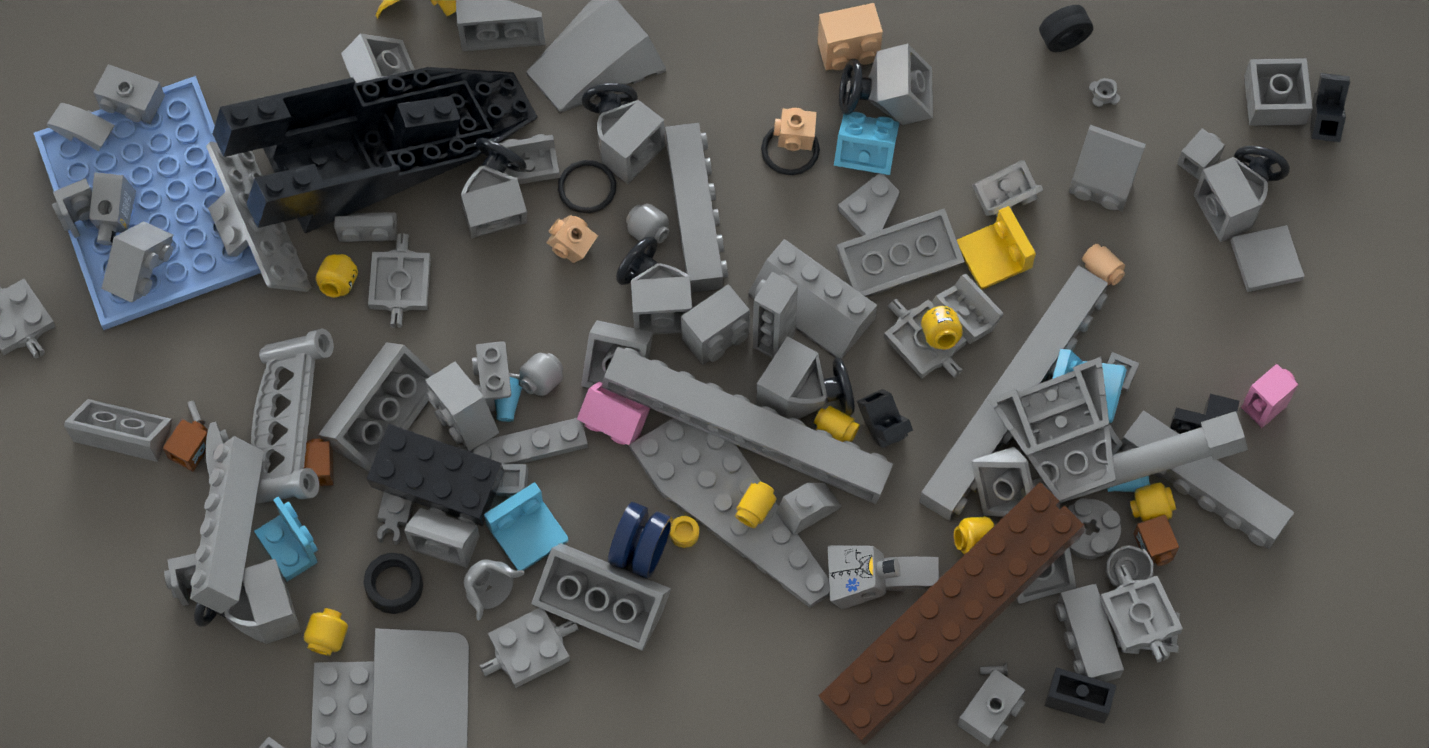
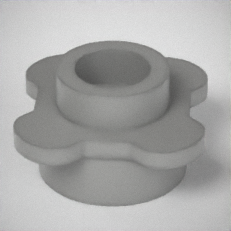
M1103 78L1090 84L1089 90L1093 93L1094 98L1092 102L1095 106L1101 107L1103 104L1108 103L1116 105L1120 101V96L1116 93L1117 83L1114 80Z

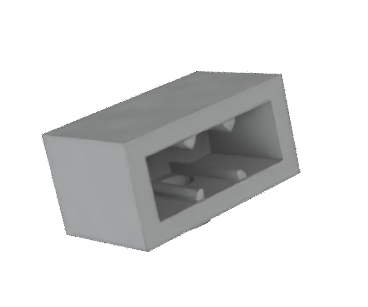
M109 64L93 92L99 107L109 113L118 112L134 122H140L141 120L149 124L152 122L165 97L160 82Z
M994 669L960 716L957 726L986 746H989L993 739L999 742L1009 727L1005 724L1009 716L1013 715L1016 717L1026 703L1022 700L1025 689Z

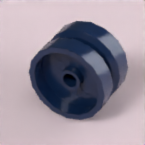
M631 502L617 526L609 550L608 563L624 569L632 562L633 573L650 578L667 544L673 517L656 511L648 520V508Z

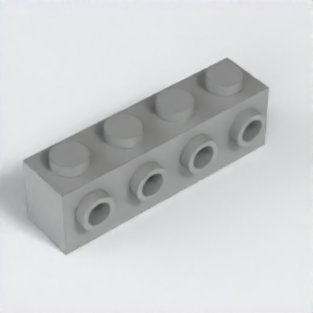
M771 272L767 280L762 279L754 293L756 297L753 308V348L774 358L786 337L793 338L795 335L798 285L786 275L779 276Z

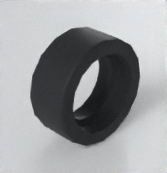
M391 552L380 555L370 563L365 571L363 583L367 597L375 608L384 613L397 614L405 612L416 605L422 595L423 581L419 567L411 558L404 554ZM400 567L406 570L411 577L410 590L401 598L394 600L385 599L377 592L376 579L385 569Z

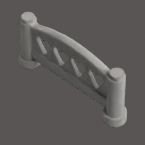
M326 329L312 330L308 332L307 336L266 344L260 349V360L263 364L267 365L256 398L251 431V445L264 451L255 504L270 502L276 497L280 499L296 497L301 500L313 498L319 491L317 474L311 468H304L315 359L330 357L334 349L332 336ZM283 368L293 372L294 377L278 390L277 385L280 382L279 372ZM284 396L289 399L291 404L277 417H274L275 410L277 409L275 405L277 398ZM280 423L288 431L274 445H271V440L274 437L272 433L273 427ZM277 451L285 459L271 473H268V468L271 464L269 457L272 452Z

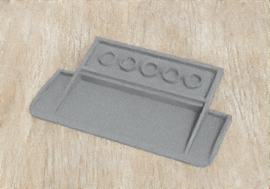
M375 628L374 661L314 662L311 748H467L469 644L466 638L456 632Z

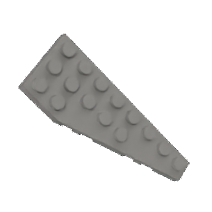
M672 418L629 445V449L661 496L669 502L672 501L682 509V512L704 525L710 533L743 558L749 559L764 574L767 573L778 581L784 589L811 608L830 596L829 578L798 534L793 536L777 515L776 511L779 506L776 502L763 523L758 524L756 528L744 525L735 517L737 513L736 507L750 484L761 482L735 444Z

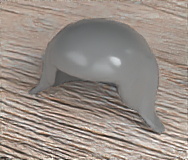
M487 559L481 560L470 567L464 577V587L467 600L476 609L478 621L481 620L484 609L494 608L506 600L512 590L514 578L524 575V571H515L503 562ZM489 585L492 586L491 589L486 591Z

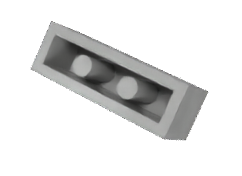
M1092 584L1061 592L1058 603L1055 604V610L1058 620L1064 621L1067 632H1064L1067 648L1069 650L1073 649L1076 658L1073 661L1075 673L1104 682L1120 678L1124 667L1106 612L1100 601L1097 585Z

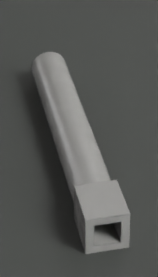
M1236 411L1201 422V428L1113 455L1116 481L1060 501V503L1212 456L1214 461L1248 450ZM1042 477L1032 480L1033 488L1041 482L1051 492Z

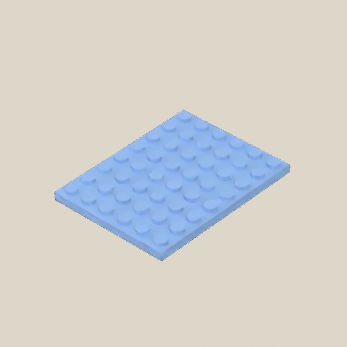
M196 76L162 87L165 97L150 124L141 120L140 122H134L118 112L109 113L103 109L91 112L115 125L99 151L75 137L70 141L50 128L34 133L54 191L85 178L92 190L94 172L123 175L136 190L128 229L144 221L173 234L171 246H173L172 255L167 262H163L152 270L150 278L152 286L149 293L134 302H129L101 289L112 245L97 243L99 230L90 219L74 222L80 234L76 238H74L71 230H68L103 330L261 273L250 246L237 257L228 256L208 210L226 191L206 147L209 142H216L212 134L215 125Z

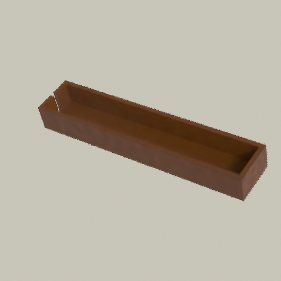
M1039 482L818 695L820 700L865 745L1084 533V524L1065 505L1060 509V501Z

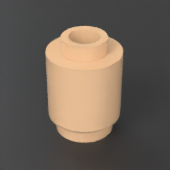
M1095 244L1086 251L1082 258L1085 268L1106 281L1108 285H1116L1125 275V264L1106 246L1101 247L1099 244Z

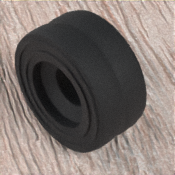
M1070 5L1053 12L1044 19L1039 27L1040 35L1047 48L1052 52L1066 51L1079 45L1093 31V23L1081 5Z

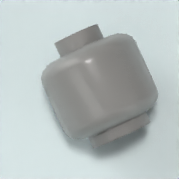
M652 204L636 205L626 218L627 231L638 241L646 237H654L658 243H662L669 234V218Z
M536 353L521 366L519 370L520 385L528 394L534 393L538 396H545L562 381L563 366L553 354Z

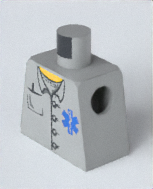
M828 546L830 601L840 609H846L884 596L886 594V578L900 576L898 560L896 558L884 560L883 553L874 546Z

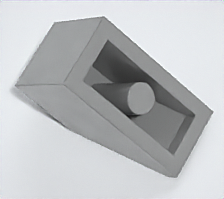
M806 483L783 496L776 513L794 536L839 510L842 505L825 483Z

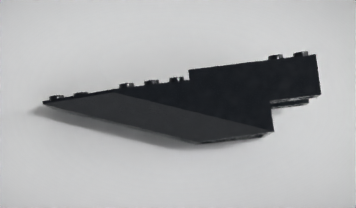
M425 67L358 83L352 77L221 106L212 134L223 157L263 148L275 172L256 177L246 205L257 227L261 228L298 219L306 234L335 221V216L352 214L474 160L483 154L475 145V141L478 138H487L500 143L537 119L538 116L514 72ZM452 96L461 119L454 137L400 147L392 126L397 104Z

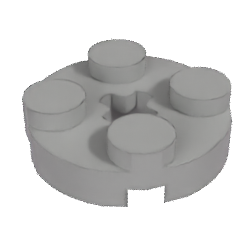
M1080 498L1073 505L1069 506L1068 509L1083 524L1093 523L1099 531L1098 533L1093 532L1090 536L1085 534L1086 528H1084V533L1070 546V552L1079 558L1088 560L1111 553L1121 535L1120 515L1108 504L1095 499Z

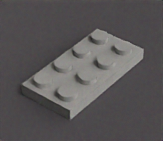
M945 208L836 245V250L849 285L865 297L962 265L965 262Z

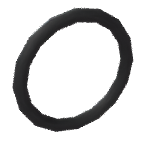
M774 127L763 138L761 147L763 159L771 169L780 174H802L812 168L818 160L820 146L816 136L813 142L814 152L810 161L801 168L791 170L774 164L768 156L767 146L770 138L773 136Z
M582 160L571 164L563 171L558 180V193L561 201L569 209L579 213H594L604 209L611 203L616 194L617 182L613 172L606 165L595 160ZM582 166H594L601 169L608 176L611 183L609 195L602 203L593 207H580L573 204L564 192V181L569 173Z

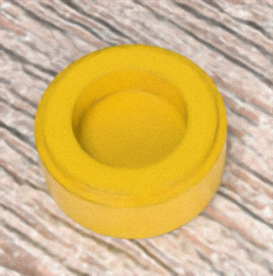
M689 516L677 517L672 522L669 534L671 541L676 546L682 548L694 545L699 538L698 523Z

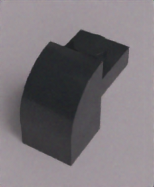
M1320 74L1311 111L1310 130L1312 139L1333 142L1341 141L1346 120L1344 106L1350 85L1349 76Z
M881 389L856 401L865 424L881 448L903 440L908 436L907 433L913 431L910 420L900 415L892 393Z
M1210 393L1205 405L1204 414L1176 407L1170 428L1176 430L1178 434L1201 428V422L1235 411L1237 413L1240 401Z

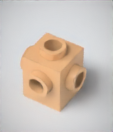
M796 107L783 108L781 118H775L773 135L779 136L778 147H784L791 151L800 149L812 151L817 112L804 111Z
M570 215L562 220L557 219L549 230V233L552 235L546 243L552 247V251L557 256L563 259L567 258L572 263H575L585 257L598 235L588 228L587 223L583 219Z

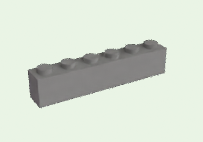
M699 123L665 127L669 165L685 272L690 276L691 293L722 289L723 278H728L726 260L721 261L719 252H724L722 234L717 235L715 226H720L718 209H712L711 201L716 200L714 183H708L707 175H712L710 158L704 157L703 150L708 149L706 132L701 133Z
M1143 410L1122 439L1123 444L1120 448L1124 452L1179 434ZM1212 456L1153 474L1159 478L1164 477L1173 484V487L1178 492L1184 495L1189 494L1198 501V504L1203 509L1215 512L1223 518V521L1229 527L1240 529L1248 535L1254 544L1265 546L1268 549L1271 548L1294 514L1292 510L1218 460L1213 461Z
M236 436L224 444H220L213 455L215 463L209 478L210 491L204 505L206 513L200 528V546L195 555L197 560L196 569L191 578L192 591L190 599L219 613H223L239 602L264 451Z

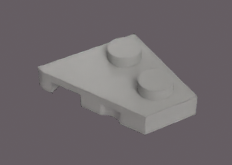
M879 173L839 203L837 210L864 236L882 230L886 226L890 213L899 198L900 191L884 174Z

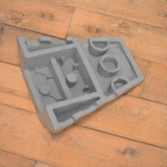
M591 0L526 71V74L553 106L562 113L582 105V95L593 86L604 83L626 85L633 82L635 84L643 81L644 77L656 73L658 75L666 72V67L648 34L617 0ZM597 95L592 96L590 101L595 100Z
M1102 357L1073 367L1074 371L1025 390L1018 392L1014 389L988 399L1046 485L1059 501L1116 481Z

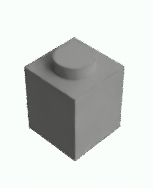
M1202 128L1181 151L1177 165L1199 180L1202 170L1213 166L1220 159L1225 144L1221 142L1217 135L1208 133Z

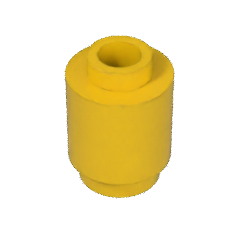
M828 406L826 410L821 408L814 420V424L817 425L816 430H824L830 433L834 439L841 442H852L860 428V425L855 422V418L832 406Z
M759 482L758 484L751 483L736 507L737 513L735 517L750 528H756L758 524H762L777 500L773 494L774 489L764 482Z

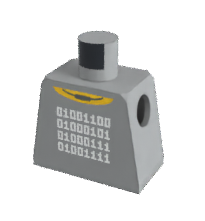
M94 172L89 218L99 230L97 243L112 245L116 232L122 233L129 228L136 190L123 175Z

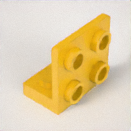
M1009 206L998 211L997 220L994 224L957 239L963 259L980 289L990 287L1033 267L1036 253Z

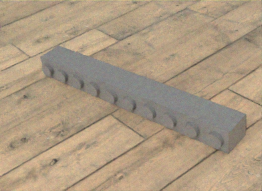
M1079 265L1077 266L921 492L919 503L948 521L952 519L955 513L960 515L969 501L966 499L971 490L974 492L978 490L972 461L997 452L1002 444L1007 446L1013 439V435L988 399L1014 389L1018 392L1045 382L1049 375L1053 377L1060 349L1073 351L1078 342L1075 338L1080 331L1086 332L1093 320V317L1090 316L1095 308L1101 310L1108 298V295L1105 294L1108 285L1106 281Z
M617 347L603 377L602 388L874 504L877 503L893 466V463L888 462L887 458L881 454H869L860 450V447L855 443L836 440L830 433L818 429L815 431L806 427L802 421L796 418L787 419L782 417L770 407H759L750 403V400L742 395L735 394L733 396L728 394L716 384L702 383L695 380V377L688 372L674 371L668 368L664 362L655 359L652 361L641 357L639 352L631 348L623 349Z

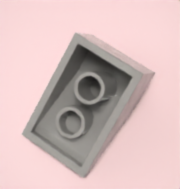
M456 0L457 26L462 51L545 45L542 12L508 0Z
M1090 125L1072 178L1069 193L1074 194L1080 200H1091L1101 204L1106 209L1123 212L1146 144Z

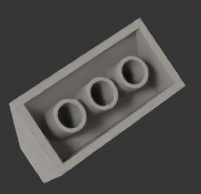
M785 239L767 258L748 292V295L755 299L756 295L754 293L762 279L767 280L771 272L779 276L786 275L794 280L796 285H798L796 330L835 358L842 359L876 318L877 304Z
M386 342L318 435L325 442L329 441L331 447L336 452L369 472L388 424L408 430L429 401L426 393L430 390L425 380L434 375V373L405 345Z
M560 543L551 548L531 604L643 651L661 618L671 588Z

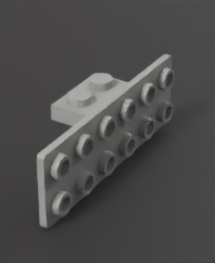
M209 142L206 145L226 192L208 210L228 256L237 257L250 246L267 287L308 292L312 287L307 278V273L298 258L297 250L286 231L284 222L258 228L246 205L254 179L263 176L255 161L253 152L248 151L223 157L217 143Z

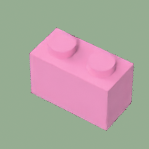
M1276 364L1251 385L1241 408L1263 428L1288 406L1298 386L1295 377L1290 371L1282 369Z
M599 381L588 389L577 420L585 423V427L592 431H601L611 436L610 438L618 444L630 445L639 438L650 408L602 388V382Z

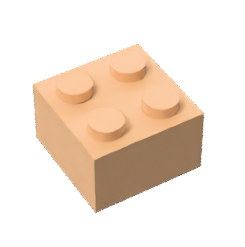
M874 3L819 14L818 46L826 71L832 69L843 70L851 59H858L863 65L874 62L877 51L881 50L883 34Z

